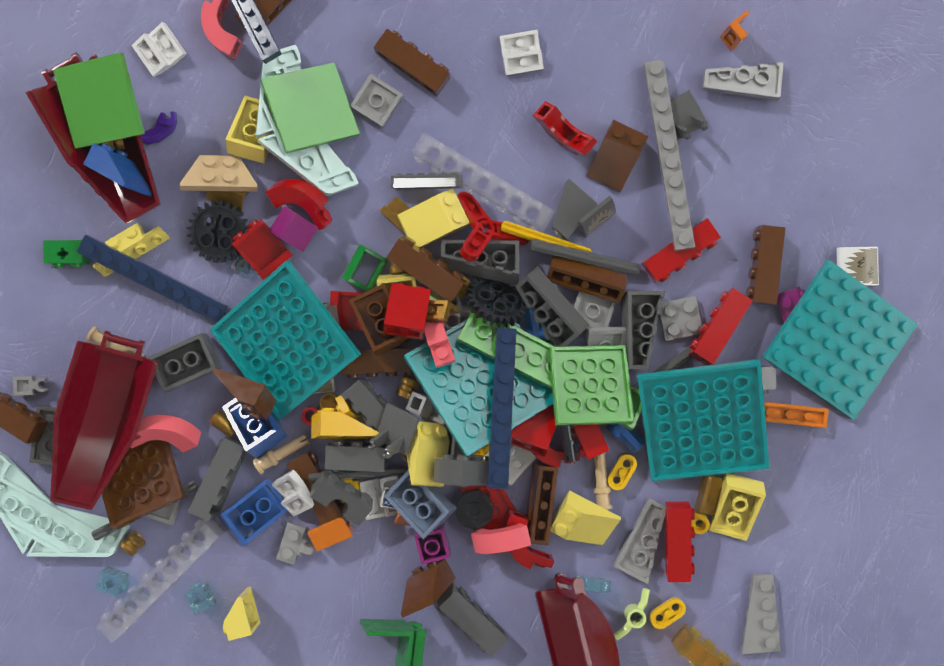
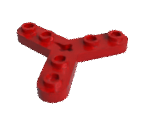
M465 191L458 193L457 197L473 228V231L460 250V254L465 260L476 261L490 240L519 241V245L528 244L530 240L501 231L503 222L491 220L473 195Z

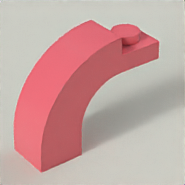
M212 0V3L204 1L201 10V23L206 37L219 52L235 60L243 43L238 37L226 32L222 26V17L230 0Z
M426 321L424 332L436 367L439 368L456 362L444 323Z
M150 415L141 419L136 438L130 447H137L150 440H162L173 444L183 453L198 446L201 431L188 421L175 416Z
M521 523L494 530L473 529V533H471L475 553L479 554L507 552L531 545L527 525Z

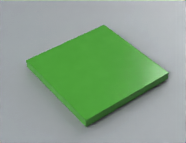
M116 53L53 69L75 149L91 146L93 143L101 144L145 134L124 53Z
M335 63L261 78L260 82L286 154L359 136L360 133Z
M626 345L549 348L555 426L634 423Z

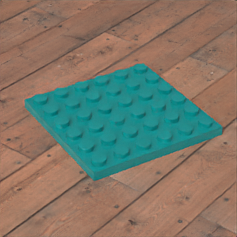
M289 260L278 267L210 329L244 376L249 380L264 384L277 401L272 412L278 420L283 419L361 355Z
M826 260L762 358L841 413L855 420L918 324L831 260Z
M465 320L446 331L456 362L437 368L428 342L405 354L404 359L464 455L470 456L490 443L494 360L457 341L467 322ZM515 323L514 326L521 329L520 326L517 323ZM515 370L511 430L554 404L553 391Z
M760 359L637 375L651 482L770 469Z

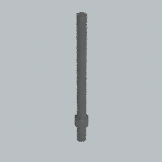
M408 467L386 468L384 472L326 471L337 475L339 479L404 475L409 469ZM309 473V481H316L322 473Z

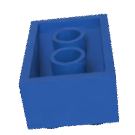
M93 143L84 162L85 166L123 187L151 197L152 191L136 163L127 158V153L119 149L114 152L113 147L104 143L102 146Z
M236 398L223 406L244 449L255 458L288 436L272 411L267 421L263 419L257 421L248 416V412L241 408L242 405Z
M267 478L219 514L218 518L238 544L245 546L288 510L281 504L284 499Z

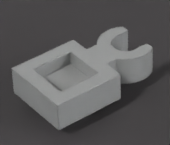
M14 376V396L35 395L36 390L38 392L49 391V388H43L41 385L43 381H49V378L43 377L36 380L35 376Z

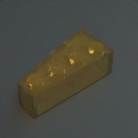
M686 623L671 640L677 652L682 657L685 656L694 666H741L738 662L736 664L730 661L731 657L725 651L719 652L715 648L717 645L709 638L706 640L700 636L702 633L696 627L692 626L690 628Z

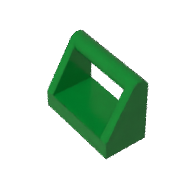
M359 244L342 279L369 291L374 288L388 259ZM369 253L380 260L367 285L364 286L353 280L365 255Z

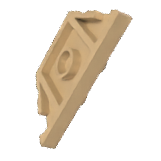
M199 155L180 182V190L257 192V184L240 157Z

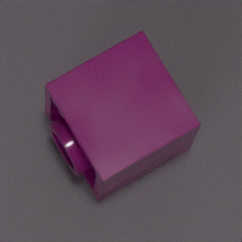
M284 206L269 231L303 252L318 227Z
M444 523L425 539L417 532L415 533L414 537L421 564L450 557L451 549Z

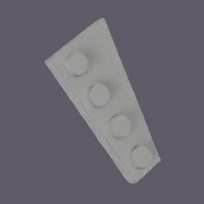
M778 62L774 65H768V63L759 64V66L752 67L746 65L740 66V68L706 69L703 75L702 90L778 101L781 96L784 62Z
M648 497L613 564L614 567L646 584L649 583V575L654 563L653 559L658 546V538L664 522V505Z
M772 573L752 574L748 597L749 605L746 610V624L743 629V644L741 645L740 652L741 654L780 651L774 576Z

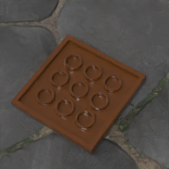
M150 440L137 447L129 448L102 493L111 529H118L186 498L169 442Z

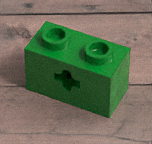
M43 240L44 264L51 265V268H64V265H70V268H83V265L90 264V259L77 253L82 240Z

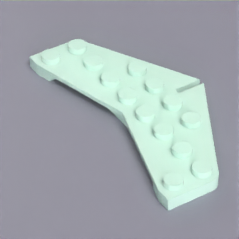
M293 45L280 49L282 55L267 64L263 62L261 78L301 70V59L297 46ZM260 84L255 138L270 133L273 134L260 138L257 142L326 196L357 186L359 183L355 174L349 167L343 164L328 144L286 154L265 93Z
M0 452V518L22 554L27 553L33 540L35 542L27 556L109 557L117 551L130 525L95 541L91 533L108 524L109 519L107 517L55 505L7 455Z

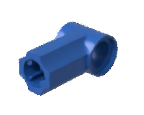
M528 308L524 316L527 326L526 332L548 342L543 334L545 331L540 323L535 321L532 309Z
M609 424L606 427L632 453L638 451L645 443L634 430H629L619 424Z

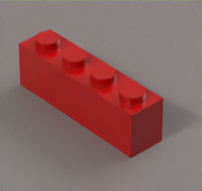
M708 218L692 228L695 248L674 251L672 242L641 263L653 282L660 281L662 283L670 277V272L673 270L678 272L686 266L685 262L690 258L694 261L702 255L701 251L707 248L709 250L718 244L716 240L721 238V236Z
M734 288L722 293L719 298L720 304L718 307L715 306L709 314L710 320L708 323L705 322L700 328L699 332L701 334L699 338H695L689 346L691 351L688 355L705 366L714 365L753 301Z
M598 424L572 425L574 439H578L581 445L578 449L582 458L586 457L589 460L610 451Z
M665 501V574L668 582H691V575H695L694 563H691V557L695 556L694 545H691V538H695L694 526H691V520H695V510L691 508L689 501Z

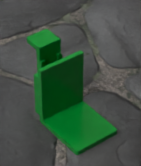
M360 619V624L367 636H399L395 666H422L426 629H422V623H417V621L406 622L405 620Z

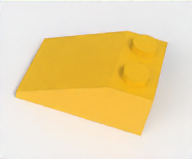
M322 408V410H318V413L312 415L311 439L368 440L379 434L374 429L342 412H334V408Z

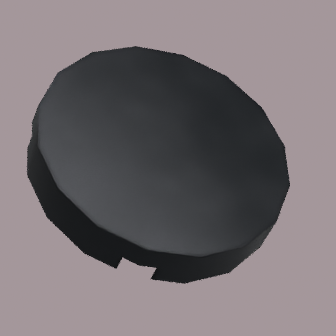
M470 490L463 493L458 498L455 506L457 508L455 514L458 521L464 527L470 529H480L486 526L493 515L491 499L479 490Z

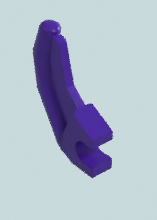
M171 111V118L168 120L166 119V114L161 112L155 127L141 135L142 142L148 145L158 143L172 134L177 125L176 112Z

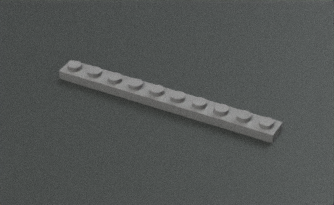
M664 60L644 62L643 66L674 251L695 248Z

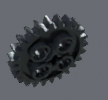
M221 200L218 205L216 201H212L211 206L205 202V209L198 206L199 213L192 212L195 219L188 220L192 223V226L186 228L192 231L187 237L193 238L189 242V245H196L193 251L197 252L200 250L199 257L206 255L207 261H210L213 257V262L218 263L219 258L222 263L226 262V257L232 261L233 254L239 257V252L232 245L234 242L232 238L240 231L244 234L245 230L249 229L244 225L248 219L241 218L244 212L237 213V206L231 209V203L228 202L224 205V201ZM209 216H212L214 219L211 226L207 225V218ZM231 218L233 225L228 229L225 223L227 219ZM222 230V234H217L215 231ZM207 235H210L212 238L210 245L205 243ZM229 237L231 245L226 248L223 242L225 238Z
M479 277L478 281L474 280L473 283H470L465 294V301L468 302L467 307L472 308L470 312L477 313L476 318L482 317L483 323L489 321L490 326L496 323L498 328H500L501 324L505 328L509 324L513 327L515 323L519 324L528 309L520 293L515 290V286L511 287L510 284L499 281L484 280Z

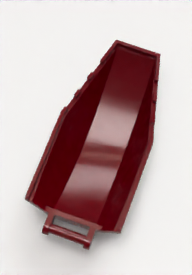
M75 52L71 54V58L49 70L44 69L41 71L48 85L25 93L67 164L81 175V178L95 190L98 196H101L109 204L108 206L125 223H129L161 205L141 135L124 138L125 150L121 151L127 153V158L136 163L152 191L151 197L123 187L84 165L92 145L75 149L57 82L53 78L55 76L53 69L83 62L80 55ZM94 54L89 60L96 59L98 56Z
M107 330L104 332L101 345L77 341L53 417V466L50 501L92 510L134 442L159 363L141 356L145 341H135L113 335ZM108 341L137 349L136 354L107 347Z
M557 573L554 576L555 589L535 592L552 666H620L615 636L602 611L585 593L583 579L579 577L570 578L566 577L563 573Z

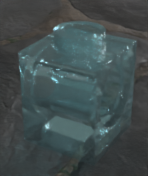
M108 566L101 571L95 589L117 597L127 590L130 583L128 581L130 574ZM112 578L116 580L117 586L112 583Z
M200 581L189 586L190 590L184 594L194 615L211 608L217 602L208 581L202 584ZM197 593L203 595V600L198 599Z

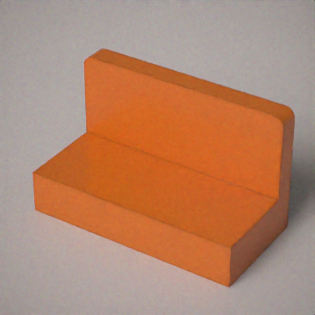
M748 10L729 24L720 36L731 52L748 35L741 27V23L750 14Z
M339 517L309 530L308 536L316 551H320L351 538L353 527L350 521L346 523L344 517Z

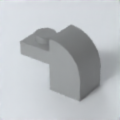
M412 392L406 410L445 425L429 397L421 393Z

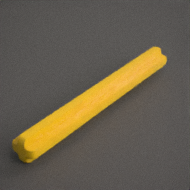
M503 221L501 225V231L530 241L538 239L591 252L590 248L508 221Z

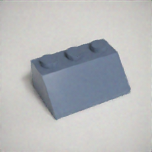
M409 470L384 495L423 539L439 527L457 509L437 487L411 485Z

